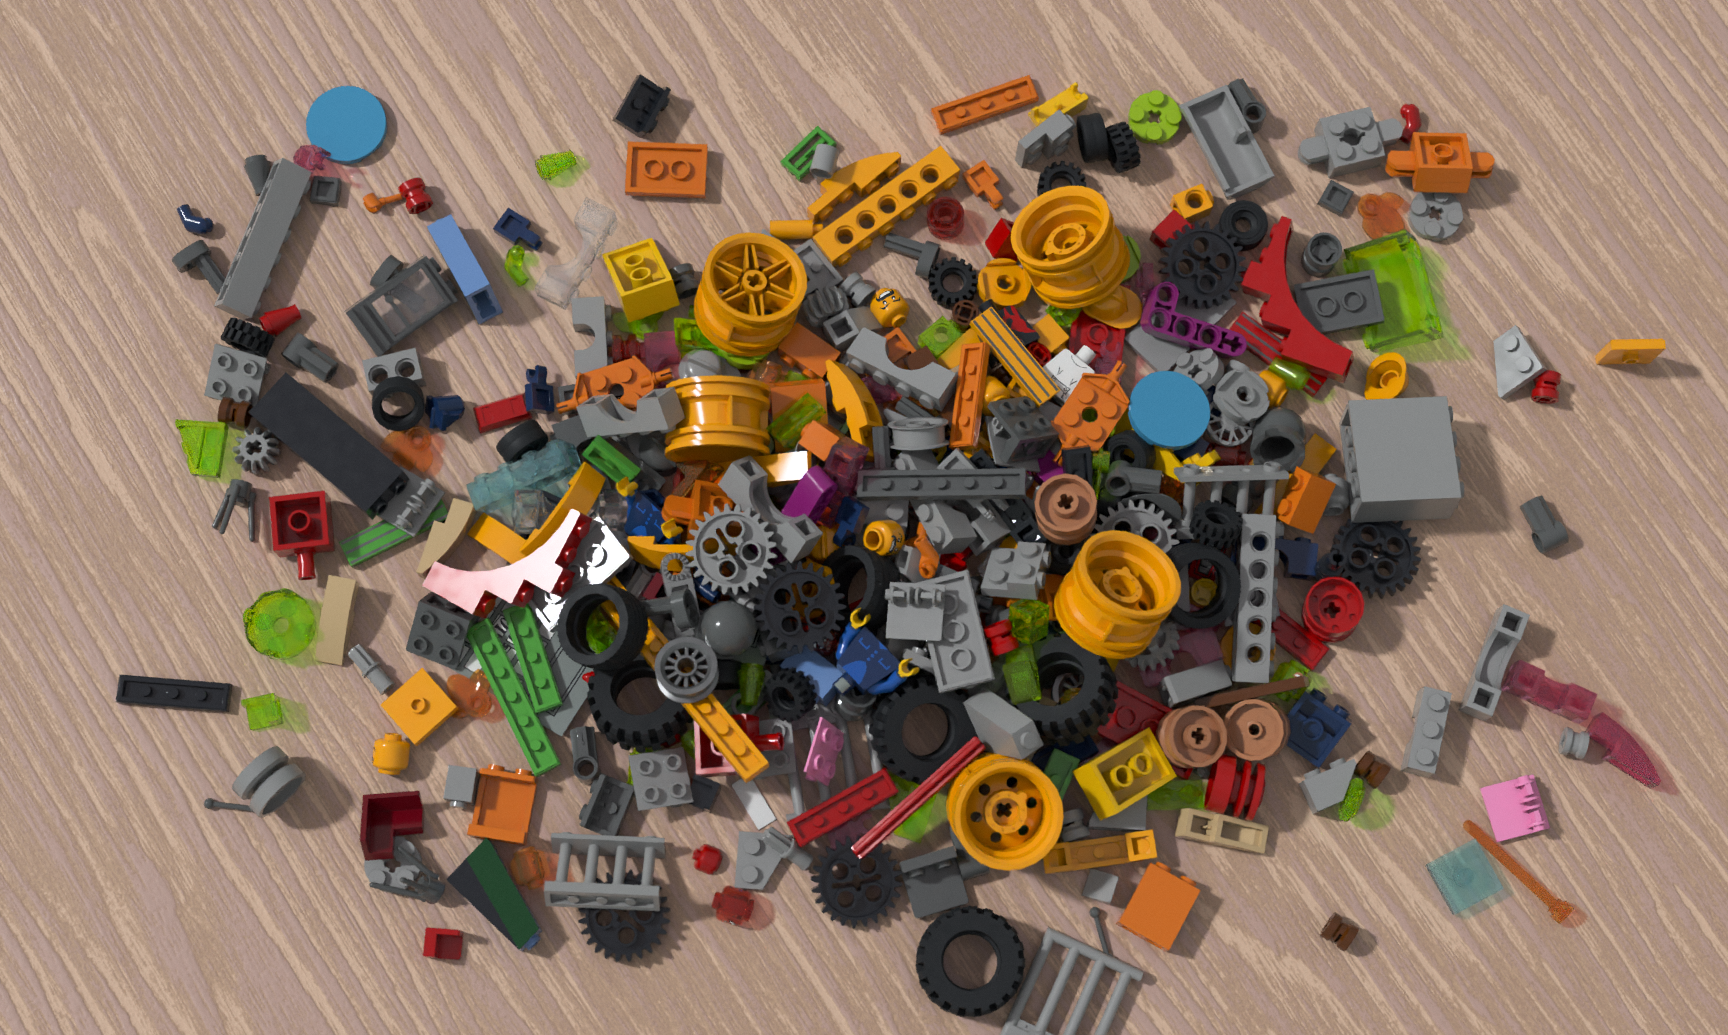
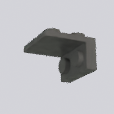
M1027 396L991 401L987 406L1011 435L999 456L1005 464L1044 458L1059 435L1051 425V422L1036 407L1034 401Z
M430 592L418 603L406 650L446 667L456 669L459 666L468 631L479 621L480 617L467 612L436 593Z
M954 846L899 862V868L902 872V878L916 919L969 902L956 861L957 854Z

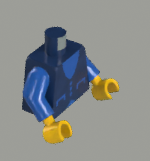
M627 476L616 483L617 491L627 501V521L624 529L629 536H655L657 544L682 543L681 533L687 525L675 523V518L668 521L662 518L661 512L666 499L656 489L637 491L638 484L636 482L630 483Z
M861 608L851 613V622L848 623L840 636L835 654L838 660L837 668L843 675L832 685L843 697L853 687H856L863 695L867 693L877 695L892 692L907 679V676L915 675L919 672V667L911 671L908 670L907 665L913 660L912 658L899 662L865 626L861 629V626L866 624L871 618L870 614H868L863 621L860 620L857 614Z

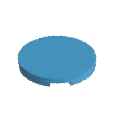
M341 86L326 91L314 101L307 115L306 130L311 144L322 157L334 163L354 164L361 162L362 159L368 157L381 147L387 133V118L382 105L370 92L359 87Z
M1173 371L1151 373L1136 384L1129 398L1128 417L1135 432L1150 445L1154 444L1172 450L1184 449L1194 444L1203 435L1208 426L1210 406L1204 391L1195 381L1181 373Z

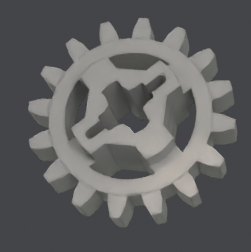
M1166 617L1161 622L1158 632L1150 645L1142 653L1131 658H1125V661H1128L1133 668L1138 665L1141 671H1144L1147 665H1150L1153 671L1156 670V664L1158 663L1163 667L1166 666V658L1174 659L1172 650H1179L1177 641L1180 639V636L1173 621L1170 622L1168 617Z

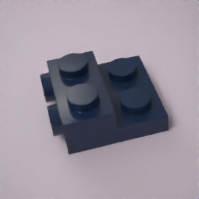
M1306 688L1287 714L1291 730L1287 746L1319 768L1350 727L1352 720L1348 718L1350 712L1339 704L1333 707L1325 701L1327 696L1320 690L1313 688L1310 691Z

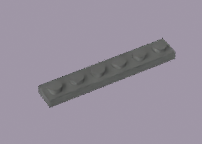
M1026 468L858 471L857 498L858 501L1026 499L1027 472Z

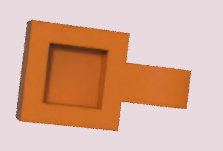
M985 160L962 173V178L977 198L984 194L993 210L1003 205V197L995 188L999 184V179Z

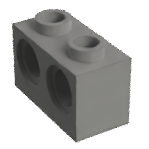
M416 348L362 360L368 390L372 396L373 391L378 385L375 383L377 376L387 374L388 378L403 377L402 372L406 368L415 369L413 375L406 378L416 382L419 387L426 386L420 355ZM392 392L386 395L383 399L391 398L394 395L393 393L397 392Z

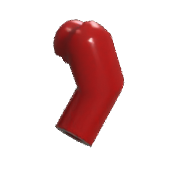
M1404 104L1400 109V114L1402 118H1406L1407 124L1403 129L1400 140L1406 144L1411 142L1413 132H1418L1421 127L1420 112L1414 104Z

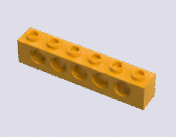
M940 145L815 234L813 241L833 267L837 265L842 267L852 259L851 255L856 251L860 250L862 252L868 249L873 244V239L880 234L885 236L895 228L894 224L901 219L906 221L916 213L915 209L922 204L927 206L937 198V193L943 189L948 191L958 183L957 179L959 178L960 169ZM926 175H933L937 181L928 183L923 178ZM906 190H912L916 196L906 198L902 193ZM885 205H890L895 211L887 214L881 208ZM864 220H869L874 226L865 229L860 226V223ZM847 235L851 237L852 242L842 244L838 239L841 236Z

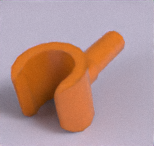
M369 193L363 197V204L369 212L376 213L383 205L403 200L400 194L378 199L375 193Z

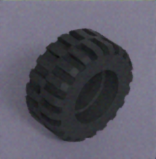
M1061 633V637H1057L1055 634L1047 635V639L1042 641L1037 639L1032 642L1033 646L1030 648H1023L1019 652L1020 658L1013 660L1010 665L1012 672H1008L1005 682L1008 686L1005 688V696L1010 705L1033 720L1044 744L1054 745L1055 741L1060 746H1068L1070 741H1075L1077 744L1085 741L1083 737L1089 734L1091 736L1099 732L1097 728L1100 725L1105 726L1110 720L1108 713H1114L1116 708L1114 700L1118 698L1117 679L1105 657L1082 648L1067 633ZM1065 673H1077L1085 676L1081 690L1069 702L1058 706H1046L1039 703L1043 688L1053 678Z
M641 654L637 655V658L630 662V664L617 670L593 669L595 676L589 677L587 698L593 719L601 734H605L607 740L613 745L619 742L621 749L629 751L631 747H635L636 752L645 753L646 748L652 747L653 751L660 750L661 744L667 742L670 746L676 742L675 736L677 734L683 736L688 730L686 723H692L693 721L692 716L681 703L672 701L669 698H666L665 702L657 710L645 715L628 714L618 707L617 697L629 682L645 677L656 679L655 671Z
M916 675L915 678L908 676L894 691L888 692L885 696L881 694L877 700L880 704L877 710L872 709L870 716L874 718L873 725H869V734L873 735V740L870 742L873 750L878 753L877 758L892 773L904 780L921 785L973 737L979 738L963 703L968 700L969 695L962 689L940 694L936 677L927 675ZM926 703L934 704L940 707L946 715L948 723L946 737L941 746L934 752L923 756L913 754L903 743V723L914 708Z
M977 906L958 907L943 913L925 930L917 948L916 973L918 974L922 989H924L928 998L938 1005L940 1009L955 1014V1016L980 1017L998 1010L1015 995L1024 977L1023 972L1026 958H1024L1023 943L1020 942L1017 936L1018 932L1007 923V919L1002 915L999 916L993 913V910L987 908L981 909L977 908ZM976 935L982 937L991 944L996 953L997 967L995 974L986 985L980 988L966 989L959 987L949 979L945 972L943 964L945 951L948 945L960 936Z

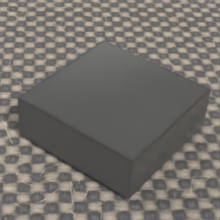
M314 175L310 202L312 204L338 206L342 184L341 178Z
M1330 180L1317 205L1341 217L1354 191Z

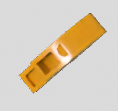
M898 152L874 155L858 160L833 174L832 178L825 179L820 183V193L822 196L807 207V217L813 220L814 224L820 219L822 221L826 220L833 213L835 206L840 202L842 204L846 203L853 196V191L861 198L867 193L871 195L880 187V182L883 179L893 177L900 170L901 155Z
M829 359L825 363L827 378L833 394L832 402L836 412L847 415L846 422L851 433L853 452L858 459L874 462L872 427L883 426L876 403L866 385L852 369L845 364Z

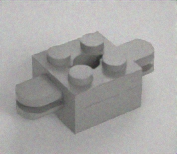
M1371 107L1320 118L1314 129L1315 137L1304 139L1301 142L1297 152L1298 158L1304 165L1324 162L1328 178L1379 167L1386 156L1383 147L1395 145L1402 136L1403 128L1401 123L1395 118L1375 122Z

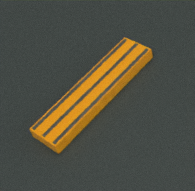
M992 306L970 322L969 325L983 342L990 345V351L1027 396L1034 401L1037 408L1060 392L1059 387Z

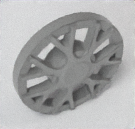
M1214 401L1209 404L1210 412L1212 408L1220 411ZM1222 412L1218 417L1210 413V418L1213 420L1209 421L1206 428L1208 436L1217 444L1225 447H1235L1250 437L1254 422L1248 423V427L1237 425ZM1217 422L1219 430L1213 432L1210 424ZM1236 429H1239L1244 435L1240 440L1234 432ZM1223 432L1230 433L1228 441L1221 439Z

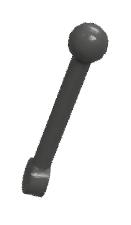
M207 798L204 801V806L207 809L219 807L254 812L249 805L216 802L212 798Z
M1093 907L1090 909V916L1094 918L1103 953L1113 957L1109 953L1099 918L1101 911L1098 907Z

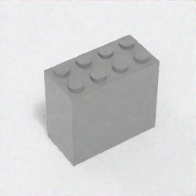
M1447 396L1348 401L1339 426L1346 480L1349 488L1352 523L1449 519L1454 510L1458 508L1459 501L1464 497V484L1459 482L1458 473L1461 469V462L1459 456L1455 455L1454 447L1457 445V435L1451 428L1453 408L1448 406Z

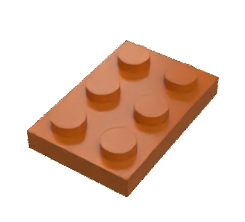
M628 141L625 195L705 198L708 145Z

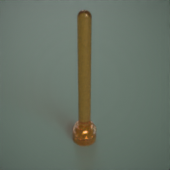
M1471 820L1464 821V830L1549 907L1548 911L1551 913L1550 917L1560 924L1574 910L1571 904L1566 900L1562 901L1560 898L1556 899L1476 824Z

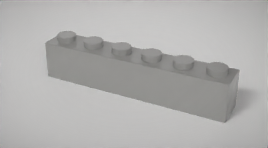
M284 158L274 161L214 307L242 320L252 318V315L255 316L261 307L260 296L262 291L265 292L270 285L271 277H269L272 267L275 268L280 261L281 253L279 250L282 243H286L291 234L290 223L292 219L298 216L301 210L299 202L302 195H305L310 188L311 181L309 177L312 172Z

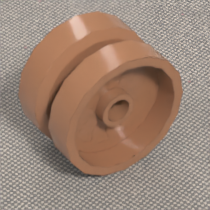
M1071 474L1052 476L1042 483L1036 493L1034 505L1038 529L1044 537L1056 544L1062 545L1079 543L1087 538L1093 531L1097 519V500L1090 484L1079 476Z
M1264 698L1243 700L1235 704L1226 714L1224 720L1227 730L1228 748L1238 757L1249 761L1264 760L1279 754L1287 745L1291 733L1290 720L1284 709L1276 702ZM1255 724L1258 725L1260 729L1257 735L1254 734L1256 730L1253 729V725Z
M1187 706L1176 708L1166 713L1159 721L1156 729V740L1171 765L1177 768L1205 767L1215 763L1223 754L1227 744V730L1222 718L1214 710L1205 706Z

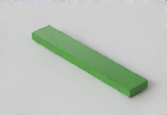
M488 617L474 624L469 629L467 638L535 777H539L562 764L490 618Z

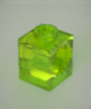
M941 316L918 336V345L921 348L927 345L937 360L961 337L959 334L961 331L953 320L947 321L944 316ZM938 333H944L947 335L948 340L938 342L934 336Z
M1020 599L1011 604L1009 607V619L1012 624V635L1017 637L1021 643L1028 645L1047 636L1050 606L1039 600Z

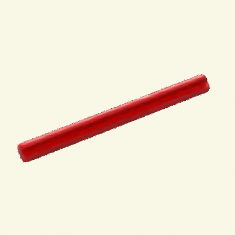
M973 737L860 838L851 847L853 853L858 858L864 859L980 755L986 748L983 742L977 737Z

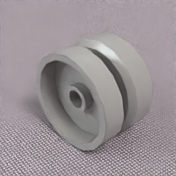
M278 746L271 747L256 757L239 774L232 786V790L241 799H251L249 807L260 818L268 816L282 806L299 789L306 777V774L295 763L287 765L289 756Z

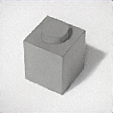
M448 766L443 799L450 802V807L467 809V804L475 805L480 777L478 769Z

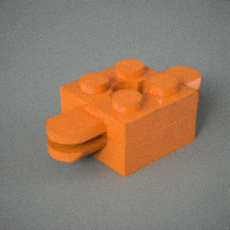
M1413 132L1410 150L1390 151L1385 170L1391 177H1411L1414 192L1468 193L1471 178H1489L1491 176L1495 159L1490 153L1470 152L1467 133Z
M695 480L690 498L669 495L665 499L661 514L665 521L675 518V523L687 525L686 541L695 538L689 530L698 531L699 529L695 520L706 521L704 512L713 516L714 506H717L721 512H724L726 503L730 505L731 511H734L736 504L717 483ZM733 522L728 527L730 536H739L742 532V526L739 522ZM718 528L716 530L718 536H724L721 529Z

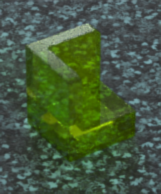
M275 693L241 700L242 706L246 708L249 728L254 731L284 724L280 698Z

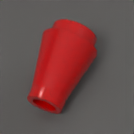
M294 304L290 307L264 312V316L259 318V322L263 330L277 337L296 321L302 319Z

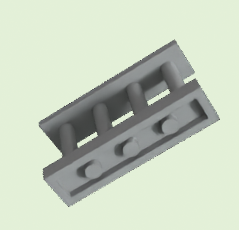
M1273 461L1265 462L1264 465L1200 467L1196 464H1185L1183 467H1174V474L1180 482H1185L1182 516L1177 523L1170 526V528H1176L1177 530L1173 535L1176 539H1194L1193 534H1190L1189 525L1194 512L1196 482L1212 481L1210 501L1214 503V500H1217L1221 504L1223 481H1238L1236 512L1247 514L1250 480H1265L1263 510L1260 515H1274L1276 479H1289V473L1280 463ZM1276 518V521L1280 522V536H1284V524Z
M570 832L551 834L552 851L559 854L556 880L545 881L544 896L546 906L660 911V886H653L655 858H665V838H657L655 836L588 835ZM571 854L587 855L583 883L567 882ZM599 855L616 856L612 884L596 883ZM627 857H644L641 885L624 884Z

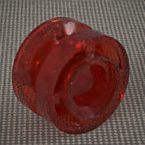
M941 197L929 205L927 209V225L930 233L941 240L954 239L961 234L964 229L965 220L964 209L959 201L951 197ZM943 216L951 217L948 221L940 220Z
M629 334L627 340H624L621 335H614V342H612L613 364L630 359L634 355L641 360L640 342L637 340L636 334Z

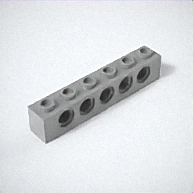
M1241 514L1243 523L1237 539L1236 569L1240 575L1241 593L1239 602L1234 609L1231 681L1269 683V677H1273L1274 662L1270 661V649L1275 647V633H1271V622H1275L1277 612L1276 605H1272L1273 594L1277 593L1278 579L1274 577V566H1278L1279 550L1275 549V538L1280 536V522L1276 521V515ZM1256 535L1262 536L1265 540V546L1260 551L1256 550L1252 545V540ZM1255 563H1260L1264 568V573L1259 579L1255 578L1251 573V568ZM1255 590L1259 591L1263 597L1262 603L1259 606H1254L1250 602V595ZM1254 618L1261 622V630L1257 634H1252L1248 627L1249 622ZM1253 646H1256L1260 651V657L1255 662H1251L1247 656L1248 650Z

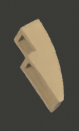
M453 498L445 523L434 520L417 569V574L420 578L426 579L434 561L444 564L462 543L477 514L478 509L475 504Z
M328 576L315 654V661L338 666H343L355 617V602L360 585L354 579Z
M1184 808L1179 809L1175 837L1265 854L1269 826L1223 814H1212Z

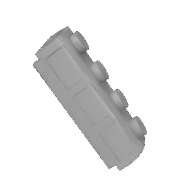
M1227 85L1179 105L1181 113L1184 115L1227 200L1250 193L1273 179L1274 174Z

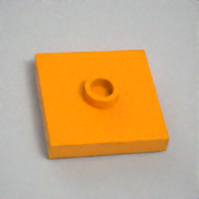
M1612 339L1595 355L1596 365L1649 364L1666 349L1665 340Z
M423 668L381 704V707L416 746L420 745L459 709Z

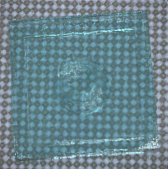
M1476 838L1425 865L1452 915L1504 889Z

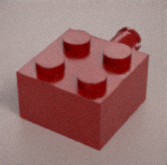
M325 490L269 497L273 551L280 558L297 556L299 580L315 579L314 555L316 553L335 551L331 498Z
M750 714L730 715L760 752L781 751L784 749L785 742L782 733L760 735L759 717ZM694 720L696 775L704 777L739 775Z

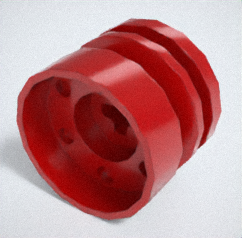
M1328 577L1319 580L1311 587L1302 605L1301 619L1304 628L1320 642L1333 644L1344 641L1353 634L1363 616L1364 600L1362 593L1354 583L1345 578ZM1328 608L1332 609V613H1336L1334 618H1330V614L1326 613Z
M1222 754L1211 767L1204 798V810L1224 814L1230 803L1232 804L1233 817L1239 818L1244 807V820L1253 821L1265 791V764L1256 763L1251 774L1252 763L1246 760L1241 770L1237 771L1236 757Z

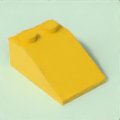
M653 238L602 254L628 322L641 320L646 316L661 311H668L680 305L673 279Z
M1149 727L1072 771L1100 821L1119 813L1177 777Z

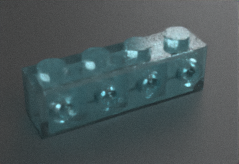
M556 439L548 442L545 445L546 448L538 452L533 450L523 454L521 460L499 465L497 467L498 470L491 474L482 473L474 477L473 482L466 485L475 510L487 514L575 474L581 466L575 445L561 439Z

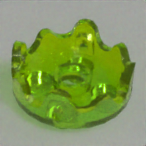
M281 588L280 590L260 594L256 602L247 608L243 614L247 641L257 652L270 659L285 660L298 656L306 650L315 635L316 617L313 609L304 598L290 589ZM281 618L287 619V630L282 633L275 632V622Z

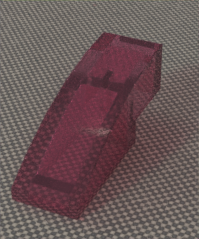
M1601 712L1595 715L1585 732L1589 733L1590 739L1607 749L1602 759L1649 789L1658 786L1661 780L1656 769L1635 739L1605 713Z

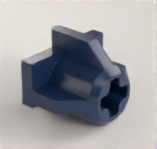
M459 395L426 396L425 413L430 417L429 427L431 429L439 428L441 431H446L447 427L456 420L461 419L464 415L465 406L463 399Z

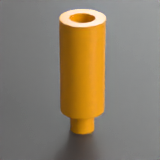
M770 220V234L778 240L813 239V235L823 230V224H813V220Z

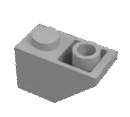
M870 305L845 310L823 322V334L831 346L842 352L851 346L863 327L875 333L882 330L883 327L871 312Z
M1343 757L1330 763L1331 769L1321 773L1318 768L1304 774L1306 780L1300 782L1299 786L1312 814L1344 800L1356 767L1355 759L1346 762Z

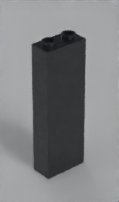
M285 373L249 411L250 415L260 425L269 430L273 436L372 520L376 515H381L387 509L388 502L395 495L402 493L407 486V482L410 480L402 469L288 373Z

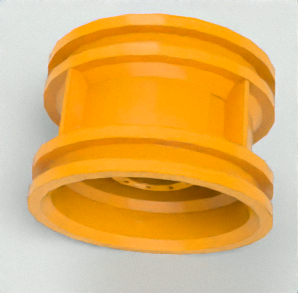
M1065 186L1043 193L1023 208L1011 230L1012 248L1018 260L1026 269L1035 292L1045 303L1057 308L1075 309L1100 301L1119 286L1126 276L1130 265L1128 245L1122 233L1115 225L1113 214L1106 200L1100 193L1088 187Z
M748 232L735 234L723 239L714 246L707 257L702 280L694 300V316L699 329L713 345L734 355L752 357L776 350L793 328L805 296L807 275L804 265L798 255L788 245L765 234ZM765 311H770L772 313L769 315H764Z
M720 375L688 377L672 381L666 385L665 388L675 387L685 415V419L676 424V429L667 432L665 435L667 447L665 448L664 456L666 459L685 465L712 467L713 464L739 460L748 455L751 457L770 455V449L767 447L770 444V436L768 434L769 385L755 379Z
M1103 531L1091 536L1084 543L1075 559L1073 567L1059 585L1054 596L1056 618L1067 635L1082 648L1106 658H1131L1142 653L1150 645L1158 632L1161 622L1170 614L1181 593V581L1172 560L1151 541L1126 531Z
M991 752L979 755L953 778L947 793L946 811L952 831L969 855L981 864L993 869L1018 870L1037 863L1049 853L1061 833L1064 815L1058 790L1049 777L1027 758L1021 760ZM1015 777L1017 782L1008 787L1007 779ZM981 784L989 786L988 794L985 795L979 792ZM1030 797L1036 799V805L1033 808H1029L1026 805V801ZM1000 802L1008 808L1004 813L998 811L999 809L996 807ZM975 811L980 812L981 816L975 822L972 821L970 818L971 814ZM1023 825H1026L1028 827V832L1024 835H1020L1018 833V829H1020ZM993 832L1000 833L1001 838L999 841L993 842L990 840Z

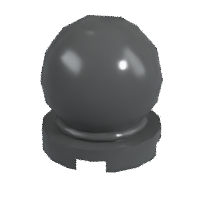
M1283 407L1267 409L1256 420L1250 444L1254 465H1264L1268 461L1278 462L1286 471L1290 470V473H1293L1296 467H1301L1305 459L1306 428L1302 418L1297 413Z
M721 601L704 610L699 617L698 625L694 628L695 638L704 641L711 647L717 660H730L746 652L753 644L757 633L756 620L751 611L743 604L735 601Z

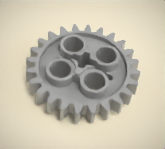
M1129 499L1128 507H1124L1118 501V510L1116 511L1108 506L1110 515L1107 517L1100 513L1099 517L1102 520V524L1096 523L1094 528L1098 532L1090 534V536H1093L1103 531L1115 530L1118 522L1126 521L1130 524L1129 532L1141 537L1146 527H1155L1158 530V534L1155 539L1149 541L1163 550L1164 553L1173 549L1172 545L1179 543L1178 539L1171 538V535L1177 532L1176 528H1167L1172 522L1171 518L1162 520L1164 510L1161 509L1154 513L1155 504L1152 503L1146 509L1144 508V500H1140L1138 507L1134 506L1132 499Z
M726 503L724 512H721L717 506H714L713 516L704 512L706 521L695 520L699 529L698 531L689 530L695 538L694 540L686 541V544L693 546V550L685 554L694 557V560L688 566L698 568L693 576L700 577L703 575L704 579L701 583L703 586L712 582L711 591L713 592L719 586H722L723 595H727L729 588H732L734 595H738L740 587L748 593L750 592V583L759 587L760 584L757 578L760 576L767 579V574L764 572L765 568L774 569V566L769 563V559H774L778 556L770 552L771 548L778 546L777 543L769 541L775 535V532L765 531L770 523L768 521L759 523L762 517L761 513L751 517L752 508L750 507L742 513L740 504H737L734 511H731L730 505ZM733 522H739L742 526V532L739 536L732 538L728 533V527ZM718 528L721 529L730 544L738 545L735 551L747 565V570L742 569L735 556L732 554L726 555L725 552L728 550V547L716 533ZM715 538L719 543V549L716 553L709 554L705 549L706 542L709 539ZM749 545H755L758 548L759 554L754 560H748L744 555L745 548ZM727 561H732L736 567V571L731 577H725L722 573V566Z

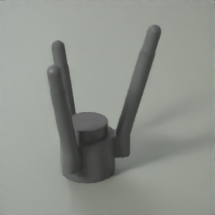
M239 479L231 480L212 524V528L216 529L225 512L219 531L220 534H224L234 505L245 506V502H248L249 540L251 542L255 540L254 502L256 493L251 492V483Z
M398 846L397 850L426 874L427 877L422 876L418 882L405 877L400 878V882L415 888V891L375 882L369 884L371 888L416 898L422 902L428 900L432 903L439 901L445 889V883L438 880L439 874L428 869L401 846Z

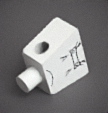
M1083 345L1077 354L1074 355L1065 348L1042 367L1060 389V392L1051 399L1061 407L1082 378L1083 373L1095 374V371L1088 366L1096 356L1093 350Z

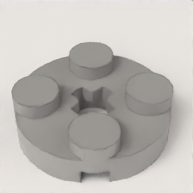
M1420 192L1415 196L1409 207L1408 223L1412 231L1417 236L1423 239L1424 237L1432 239L1434 242L1450 238L1457 231L1463 220L1462 207L1457 198L1451 193ZM1431 209L1438 210L1441 213L1439 216L1441 220L1429 217Z
M1206 348L1181 354L1177 358V366L1174 372L1181 373L1195 381L1204 391L1205 395L1210 393L1207 389L1212 384L1217 386L1222 378L1224 364L1212 349Z
M1231 370L1218 382L1213 395V401L1227 418L1234 421L1237 425H1245L1246 423L1256 421L1266 412L1269 407L1267 396L1269 390L1264 380L1256 373L1249 370L1245 372ZM1237 392L1239 394L1244 392L1247 395L1245 397L1246 401L1240 400Z
M395 836L394 857H396V861L401 862V866L396 867L395 872H390V868L386 867V862L391 859L364 861L365 874L369 882L407 890L410 886L400 882V878L405 877L409 880L417 881L421 870L406 859L397 850V847H403L422 863L421 854L415 845L403 837Z

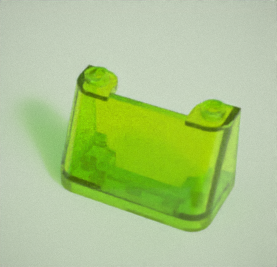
M1404 229L1344 249L1346 258L1343 259V266L1347 274L1373 269L1375 271L1385 321L1383 324L1366 327V333L1362 334L1366 349L1376 353L1443 338V330L1422 252L1417 239L1411 233Z

